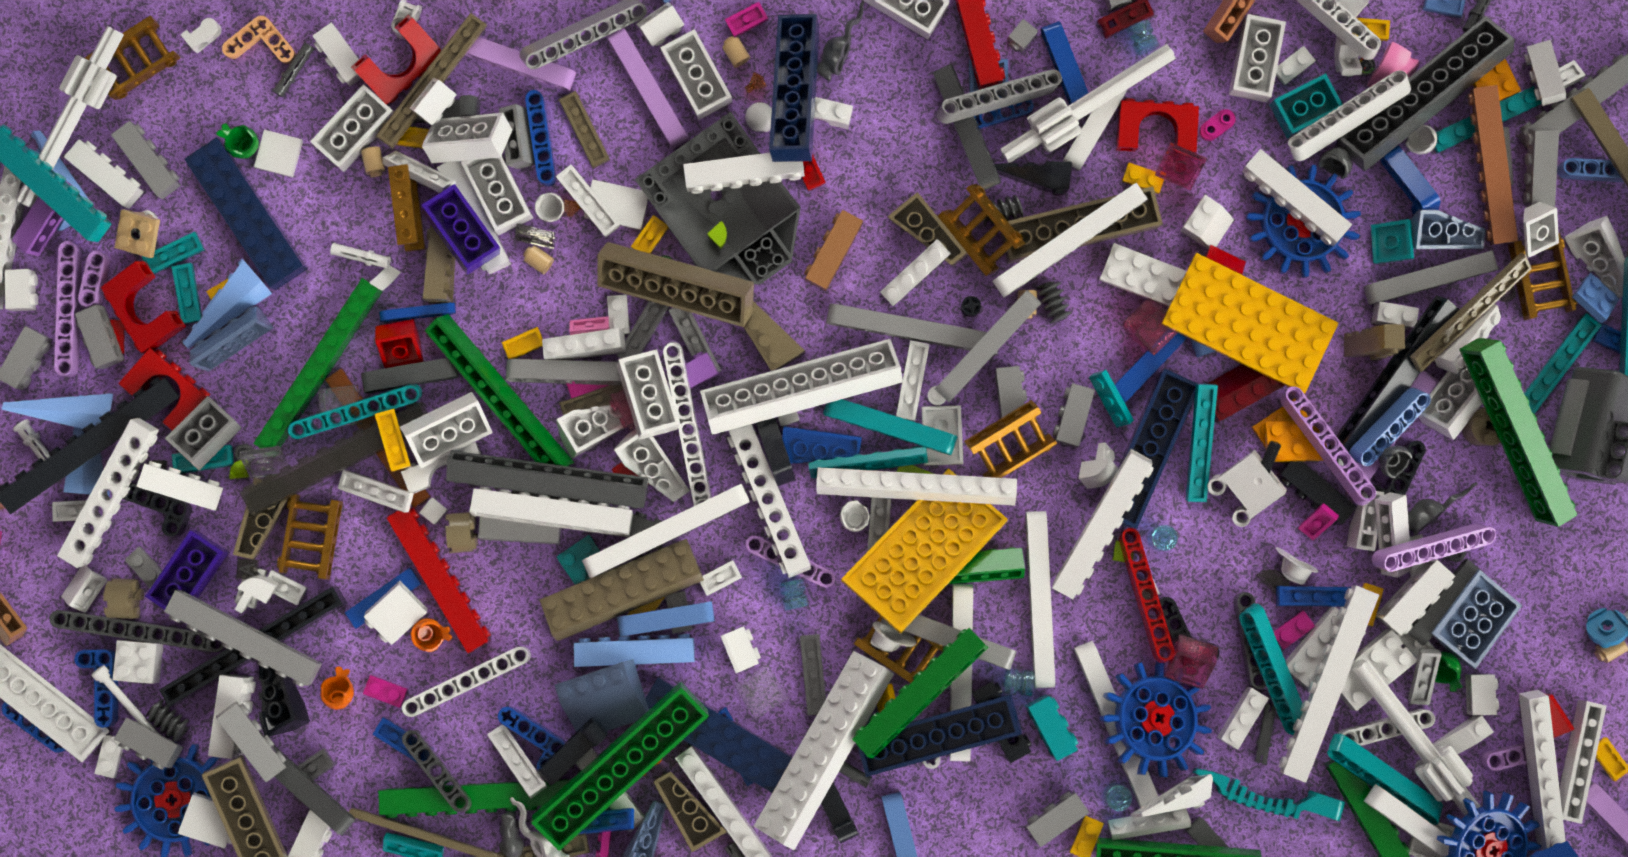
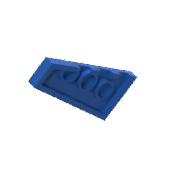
M784 426L782 435L791 464L815 460H830L835 457L846 458L860 454L861 436Z

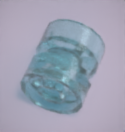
M1150 20L1141 21L1127 28L1126 31L1129 39L1134 41L1132 47L1137 56L1151 52L1160 46L1156 35H1152L1154 29Z
M1168 525L1154 527L1148 535L1150 546L1157 551L1173 549L1178 541L1176 530Z
M803 578L779 584L781 595L785 596L782 600L784 611L809 606L808 597L806 594H803V591L806 589Z
M1005 669L1003 693L1015 694L1019 691L1020 695L1032 696L1035 678L1034 671L1022 670L1019 673L1018 669Z
M1119 783L1108 784L1103 791L1104 803L1115 811L1126 810L1132 802V795L1129 789Z

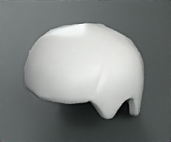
M763 102L752 104L746 111V124L756 132L770 131L772 108Z
M1423 124L1407 137L1405 144L1413 153L1419 155L1428 154L1436 146L1437 133L1432 127Z
M549 192L537 198L535 212L540 219L546 222H554L562 217L565 205L559 195Z
M859 501L847 502L842 507L840 522L845 529L851 532H859L869 523L870 515L867 507L859 503Z

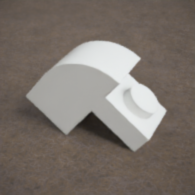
M1336 36L1334 50L1336 72H1340L1342 76L1348 77L1361 75L1362 66L1358 59L1359 55Z
M1106 442L1098 443L1096 460L1081 462L1078 479L1087 489L1098 488L1108 484L1113 480L1119 469L1113 462L1115 459L1114 451L1111 450Z
M254 575L247 578L237 588L243 591L244 594L240 592L236 598L235 603L237 606L235 610L243 613L252 597L266 604L279 583L262 575Z

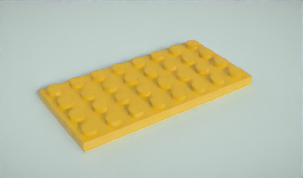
M1195 253L1161 324L1288 387H1298L1305 394L1339 323L1215 261Z
M948 468L942 475L956 474ZM917 500L844 575L841 581L901 634L1008 521V518L991 504Z

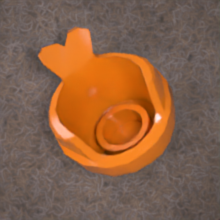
M423 618L417 621L410 633L413 644L418 649L427 652L435 651L444 639L450 641L452 638L449 634V627H443L439 622L430 618Z
M337 666L335 668L336 676L327 678L320 686L322 702L328 708L334 710L345 708L354 696V688L348 677L350 670H343L342 667Z

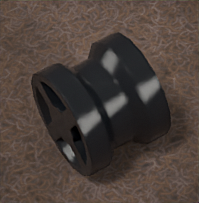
M975 296L966 297L961 304V311L967 317L976 316L981 309V302Z

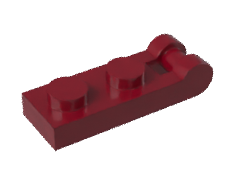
M1138 0L1097 20L1099 27H1102L1104 31L1103 36L1107 39L1153 17L1154 12L1148 0ZM1111 21L1115 24L1113 28H1110L1108 24Z

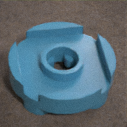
M1598 609L1591 613L1587 619L1588 637L1602 648L1618 645L1628 636V621L1617 610ZM1603 625H1611V630H1604Z

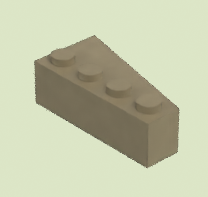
M918 192L887 216L889 220L927 248L938 239L951 253L944 261L952 267L968 255Z
M1383 324L1369 329H1362L1360 333L1359 331L1344 334V357H1370V361H1380L1405 349V324Z
M671 771L652 780L691 852L727 832Z

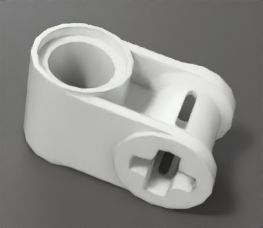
M406 0L400 1L391 24L398 38L404 39L394 27L408 14L417 22L422 6L407 3Z

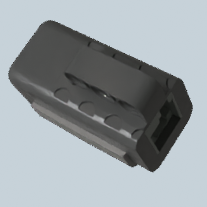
M1577 367L1573 371L1572 378L1567 379L1550 445V450L1553 454L1552 458L1555 465L1558 466L1560 474L1576 480L1610 485L1628 482L1627 375L1615 370Z

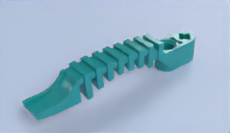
M1194 768L1192 772L1197 775L1211 774L1218 793L1225 795L1224 798L1232 801L1233 799L1234 802L1242 803L1248 807L1252 805L1253 808L1257 810L1261 808V810L1267 813L1271 812L1276 815L1280 813V815L1287 818L1290 815L1295 819H1299L1300 812L1307 810L1340 821L1345 806L1344 801L1309 790L1307 797L1294 804V800L1286 797L1284 800L1268 797L1264 799L1263 796L1247 790L1248 787L1239 785L1240 780L1232 778L1228 786L1230 778L1222 774Z

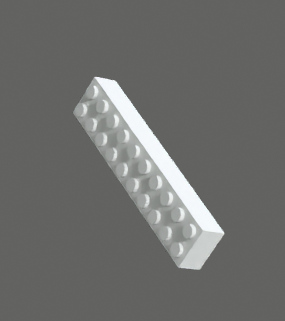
M890 339L704 389L700 393L713 435L899 384L903 380L901 367Z
M853 651L754 825L755 828L795 850L854 746L855 742L852 739L856 736L855 732L860 727L865 726L894 674L891 671Z

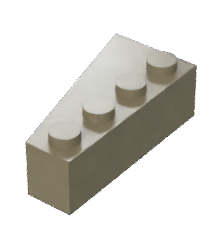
M430 224V229H427V240L429 242L428 248H426L427 261L423 299L429 304L453 303L455 258Z
M753 301L752 315L743 328L769 370L781 369L805 354V350Z
M259 478L253 479L233 555L252 560L257 558L286 507L288 499L291 498L296 488Z

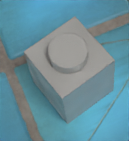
M1022 19L1008 36V46L1012 50L1022 53L1036 37L1038 30Z

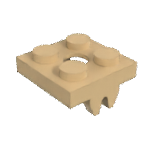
M121 210L114 248L153 258L160 219L154 218L151 214L146 215L144 212ZM134 228H137L141 233L138 240L133 239L131 236V231Z

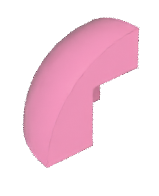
M1392 42L1387 47L1378 68L1372 73L1367 86L1371 87L1399 70L1406 72L1408 78L1411 77L1419 67L1418 59L1411 58L1410 51Z

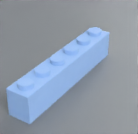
M678 634V638L670 639V635H658V639H650V636H638V640H630V636L618 637V641H611L610 637L598 638V642H591V638H579V642L574 643V667L609 666L632 659L635 664L695 662L694 638H690V634Z

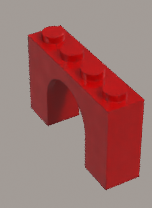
M409 14L394 27L408 42L412 50V60L406 70L398 74L384 73L366 54L351 66L386 105L393 103L403 89L407 90L413 84L412 81L416 77H421L427 70L426 68L432 64L441 52L439 46Z
M1126 98L1118 105L1116 151L1135 152L1138 149L1141 121L1148 116L1159 115L1168 119L1174 127V155L1194 156L1197 152L1199 106H1194V103L1190 102L1182 103V105L1174 104L1173 101L1155 103L1154 100H1143V102H1136L1132 98Z
M135 261L100 288L104 292L105 299L112 305L114 314L123 323L124 330L133 339L135 348L141 353H146L149 348L156 350L186 328V325L177 311H165L148 324L138 318L134 309L135 296L141 288L156 277L146 261Z
M149 348L118 384L132 395L141 388L146 390L150 386L149 383L158 376L160 378L164 376L173 378L179 385L180 399L176 407L162 421L173 431L211 393L204 387L199 388L195 385L197 381L189 374L185 376L180 372L182 368L174 361L170 363L165 359L167 355L162 350Z

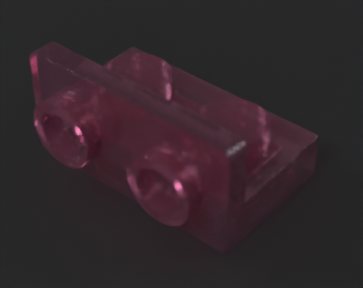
M624 389L611 394L609 404L614 412L618 410L621 415L618 419L623 428L628 427L629 431L635 429Z

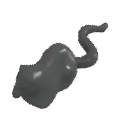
M863 0L859 5L860 9L857 17L846 23L845 35L831 38L823 48V57L817 66V72L828 81H831L832 74L837 76L841 74L844 61L847 59L850 51L852 27L859 24L863 17V6L865 3Z
M1475 482L1461 493L1450 496L1444 504L1433 499H1422L1417 502L1408 513L1409 530L1417 535L1426 526L1435 521L1454 501L1460 500L1467 495L1478 483Z
M515 811L501 815L499 832L502 836V841L499 843V849L507 857H520L524 850V842L519 836V821L515 819Z

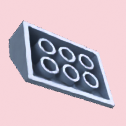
M257 306L249 307L243 312L244 315L231 319L227 322L226 327L213 331L210 334L211 337L195 343L194 348L190 350L189 363L191 366L209 372L274 327L261 308Z
M1478 569L1431 634L1463 665L1476 669L1522 605Z
M633 659L555 684L559 702L576 732L592 717L609 731L636 722L649 710Z

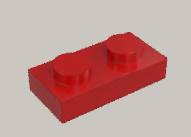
M812 154V161H803L805 176L801 177L808 192L826 184Z

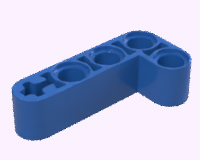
M1399 145L1380 159L1384 168L1412 202L1411 211L1413 214L1419 209L1439 210L1441 203L1439 195Z
M112 649L82 650L76 653L74 661L79 668H94V671L105 665L109 670V677L113 679L116 651ZM106 653L110 657L108 663H105L103 660V656ZM85 654H88L90 658L88 664L83 660ZM94 679V721L100 728L114 726L118 721V699L103 682L100 683ZM112 680L118 686V681ZM105 693L110 697L108 703H105L103 700ZM104 716L109 717V721L104 720Z
M506 706L498 712V720L501 724L544 751L537 762V769L542 765L543 760H548L555 753L553 750L554 743L558 742L563 745L566 742L512 706ZM510 711L511 717L516 719L519 716L520 718L516 722L511 718L506 720V715L503 713ZM522 721L529 723V730L527 732L520 729ZM538 732L545 733V742L537 740L536 735Z

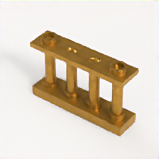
M151 15L122 33L124 36L112 57L118 59L129 79L122 84H119L117 79L112 86L113 89L108 93L114 100L125 98L129 91L166 67L174 66L177 60L181 58L174 50L170 53L168 52L156 33V29L160 25ZM145 36L151 38L162 55V58L152 63L139 43L140 39ZM129 46L134 48L146 67L137 74L123 54V50ZM93 52L84 58L89 60Z
M408 164L388 167L397 245H404L405 252L426 250L417 181L410 178Z
M976 183L966 188L971 195L954 211L951 209L942 211L938 218L985 276H988L999 269L996 261L1012 246L1017 249L1026 243L1023 241L1022 235L1014 230L986 196L985 190ZM976 201L983 210L965 226L959 220V216ZM989 216L995 225L980 240H976L971 231ZM1001 231L1007 238V241L990 256L984 250V246Z
M1558 233L1559 243L1546 249L1553 251L1554 261L1531 265L1532 269L1516 283L1524 321L1538 317V312L1559 307H1565L1566 313L1576 310L1577 301L1572 298L1573 292L1563 250L1565 244L1560 233ZM1522 240L1508 244L1511 261L1520 253L1525 254V246L1522 245ZM1550 269L1557 270L1559 280L1534 285L1530 282V273ZM1561 288L1563 299L1538 304L1534 301V292Z
M1032 400L964 441L973 454L978 452L988 470L982 474L983 477L1002 478L1043 452L1051 450L1057 444L1050 434L1044 435L1036 419L1041 414V411ZM1028 421L1038 438L1036 442L1029 446L1019 429L1021 425ZM1010 432L1013 433L1021 448V451L1011 456L1002 439L1003 436ZM993 442L996 443L1005 460L994 466L985 449Z
M292 494L287 502L289 514L282 554L278 558L277 568H279L280 573H287L288 568L315 571L319 579L330 580L343 502L331 500L328 505L299 501L300 495ZM298 509L326 513L328 515L327 523L322 525L296 521ZM296 528L322 532L325 535L324 543L315 544L293 540L294 530ZM291 548L319 552L322 554L321 562L315 564L289 560Z
M879 616L877 621L881 622L882 617ZM874 627L870 629L866 637L863 636L862 639L857 637L853 643L909 683L914 681L913 677L915 674L926 669L928 662L935 656L937 651H942L943 649L942 645L926 640L932 646L915 671L912 670L909 673L904 669L905 663L922 638L914 636L917 641L916 646L906 647L899 659H896L894 662L888 658L890 655L888 652L880 649L877 651L872 647L871 639L875 632Z

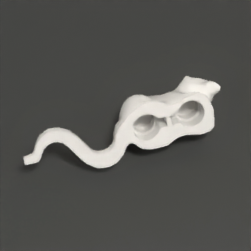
M511 797L510 801L512 804L516 805L520 810V831L525 837L530 839L534 854L537 857H570V855L562 852V850L558 851L540 832H531L528 829L525 806Z

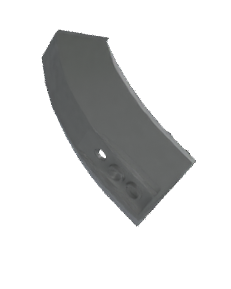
M729 112L637 177L635 181L697 267L752 281L754 284L760 285L792 262L801 207L783 183H770V181L762 182L758 186L744 184L742 187L735 189L730 186L723 187L720 190L722 198L718 201L711 198V189L703 190L702 193L692 194L686 188L683 164L761 154L732 112ZM721 221L724 223L727 231L726 243L722 249L707 236V233Z

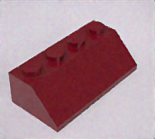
M1243 364L1207 383L1218 385L1214 422L1218 423L1285 385Z

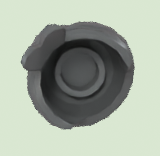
M1333 148L1321 155L1319 167H1323L1330 174L1335 173L1341 176V179H1344L1352 170L1351 156L1344 148Z
M1390 446L1384 449L1378 459L1381 472L1390 478H1396L1406 469L1410 459H1412V454L1404 446Z

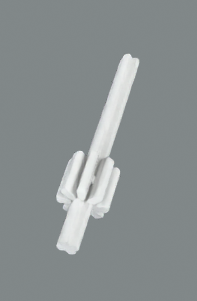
M109 26L106 27L89 60L79 55L75 56L59 87L62 92L70 95L39 154V158L49 163L53 168L85 107L89 105L100 109L117 78L114 73L106 70L124 34ZM23 184L15 200L32 208L38 195L27 185Z
M1165 44L1068 106L1062 98H1057L1027 117L1031 130L1000 149L1003 157L1008 163H1011L1042 144L1047 152H1052L1081 134L1082 131L1078 125V120L1175 60L1173 50L1168 44Z
M1362 659L1358 661L1357 665L1352 667V670L1422 759L1416 762L1414 771L1434 798L1439 802L1443 799L1445 801L1453 800L1464 815L1468 814L1463 802L1465 798L1473 801L1476 808L1481 807L1466 788L1471 785L1473 774L1450 745L1435 747L1369 660Z

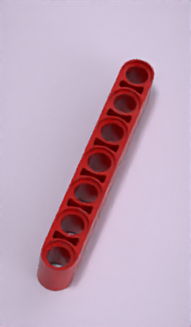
M1127 528L1119 535L1124 561L1152 655L1157 662L1165 663L1173 658L1174 647L1140 534L1134 528ZM1125 534H1130L1133 537L1132 543L1126 541ZM1131 553H1136L1139 556L1138 562L1131 559ZM1137 572H1142L1144 574V581H1140L1139 579H1137ZM1142 591L1150 593V600L1143 598ZM1148 610H1153L1156 613V619H1151L1148 616ZM1154 629L1161 631L1162 637L1160 639L1154 636ZM1160 648L1167 650V658L1160 656Z

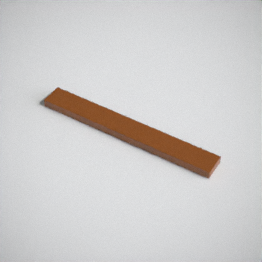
M342 368L325 379L342 405L363 399ZM355 406L351 408L352 414L359 416L360 410ZM375 415L354 421L400 489L408 491L401 471H404L405 468L391 472ZM424 489L415 493L411 505L417 507L431 496L428 491Z

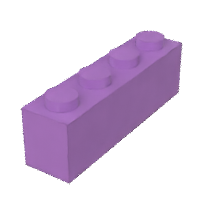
M38 196L13 236L12 241L25 253L40 256L63 218Z
M703 351L693 356L694 360L688 363L685 361L690 390L720 375L711 356L707 352L705 354ZM676 365V369L672 373L679 376L682 374V369ZM665 371L664 374H665V377H666V380H667V383H668V387H669V390H670V385H669V380H668L667 371ZM676 386L675 391L677 394L683 395L686 393L684 386Z

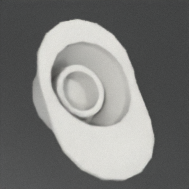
M1275 548L1283 555L1281 570L1288 580L1303 585L1312 572L1318 573V570L1312 565L1298 560L1281 548Z
M879 621L873 623L875 632L871 639V644L880 650L893 652L901 645L907 647L916 646V639L909 633L903 631L900 634L893 627L882 624Z

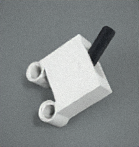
M1270 441L1263 459L1256 450H1253L1228 470L1213 476L1209 481L1208 490L1212 495L1223 494L1227 486H1229L1243 504L1235 510L1232 516L1235 525L1239 527L1247 526L1255 515L1285 495L1287 489L1271 470L1281 448L1280 443ZM1220 481L1223 488H1215L1213 482ZM1238 513H1245L1248 519L1241 520L1238 517Z

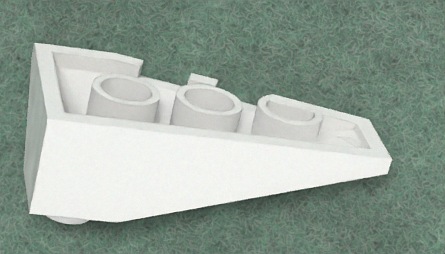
M627 401L607 406L573 410L556 419L562 443L572 459L634 423Z
M1211 774L1188 777L1130 815L1132 818L1191 807H1194V809L1200 808L1205 805L1204 801L1211 797L1213 777Z

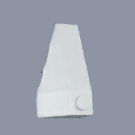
M1605 216L1588 222L1565 236L1564 238L1572 254L1577 259L1581 258L1588 265L1586 268L1590 272L1594 271L1601 278V282L1609 290L1613 291L1618 298L1623 297L1625 258L1608 217Z
M634 429L615 447L614 451L628 469L640 477H647L650 485L673 502L690 491L653 436L639 440L637 431Z

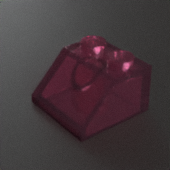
M1170 143L1158 163L1155 176L1191 191L1207 158Z
M1147 298L1121 324L1132 340L1153 355L1178 333L1161 324L1167 311L1150 298Z
M1180 634L1174 645V656L1169 660L1165 677L1203 690L1217 663L1218 647Z

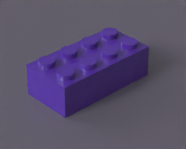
M455 184L421 205L422 213L467 275L500 254V246Z
M190 530L145 597L164 610L175 590H182L199 598L230 552L199 531Z

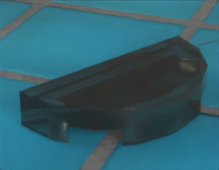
M1263 570L1255 575L1275 595L1276 586H1290L1287 578L1277 570Z

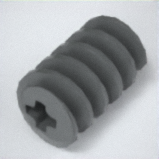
M1017 195L1012 196V201L1009 197H1005L1004 202L999 198L997 199V205L991 200L1007 221H1009L1011 215L1014 219H1017V214H1020L1023 218L1022 205ZM989 216L983 220L984 227L987 226V221H990L992 226L994 225Z
M1050 281L1036 287L1037 289H1043L1039 292V296H1045L1041 302L1048 304L1044 307V310L1051 311L1047 314V318H1053L1049 324L1062 321L1072 313V311H1065L1069 304L1062 303L1066 299V296H1060L1064 289H1057L1061 282Z
M164 699L151 707L145 717H148L149 722H154L155 727L161 726V732L167 731V737L173 736V742H178L190 729V726H186L189 720L186 719L181 722L180 720L183 715L180 714L175 717L176 709L169 712L170 707L168 705L162 706Z

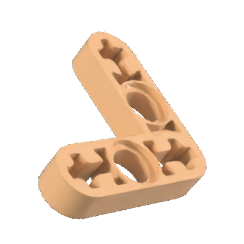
M265 16L254 18L222 46V51L228 58L236 59L262 39L282 63L290 64L296 56L294 49ZM261 21L265 23V29L259 28ZM251 28H254L259 34L256 36ZM251 33V41L243 42V35ZM273 35L279 36V42L276 45H271L269 41ZM237 39L243 45L242 48L236 42ZM228 47H235V53L229 52L230 50ZM283 47L286 52H290V57L288 59L283 57L284 54L279 48Z

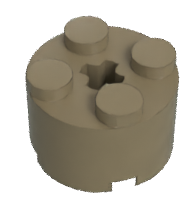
M1479 407L1462 429L1464 438L1469 443L1477 446L1499 444L1500 440L1485 407Z
M470 512L446 514L445 520H448L449 526H445L447 547L450 548L449 554L473 552L474 549H477L478 535L473 532L476 526V516H472Z
M110 578L111 581H107L103 595V601H107V608L104 607L106 617L139 618L140 600L144 598V589L139 587V581L136 579Z

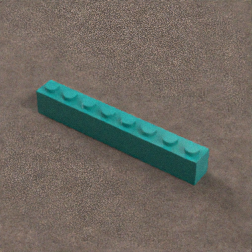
M2 124L0 126V162L86 240L99 242L112 225L106 219L107 215L100 210H96L93 207V202L82 197L76 187L65 182L66 178L55 173L49 163L42 161L36 151L27 148L24 140L17 136L15 137L12 134L13 131L8 126Z

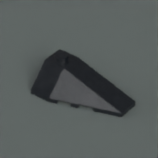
M1048 161L1042 166H1038L1034 162H1027L1022 167H1019L1017 163L994 164L999 175L1046 192H1052V195H1064V192L1069 190L1072 162Z
M259 665V680L262 682V693H259V700H262V712H259V720L264 737L266 735L270 737L294 731L309 723L310 719L305 703L296 685L292 682L293 679L288 676L286 678L281 677L275 673V669L271 667L267 669Z

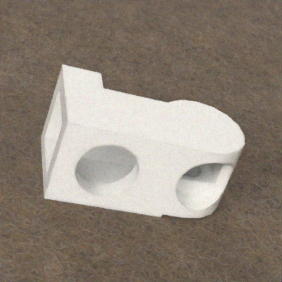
M206 18L201 22L200 27L192 33L186 30L181 36L198 54L221 35L222 28L214 19Z

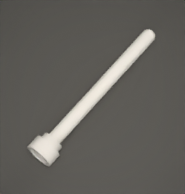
M102 665L91 674L96 681L103 682L138 723L158 733L109 677V670L105 665Z

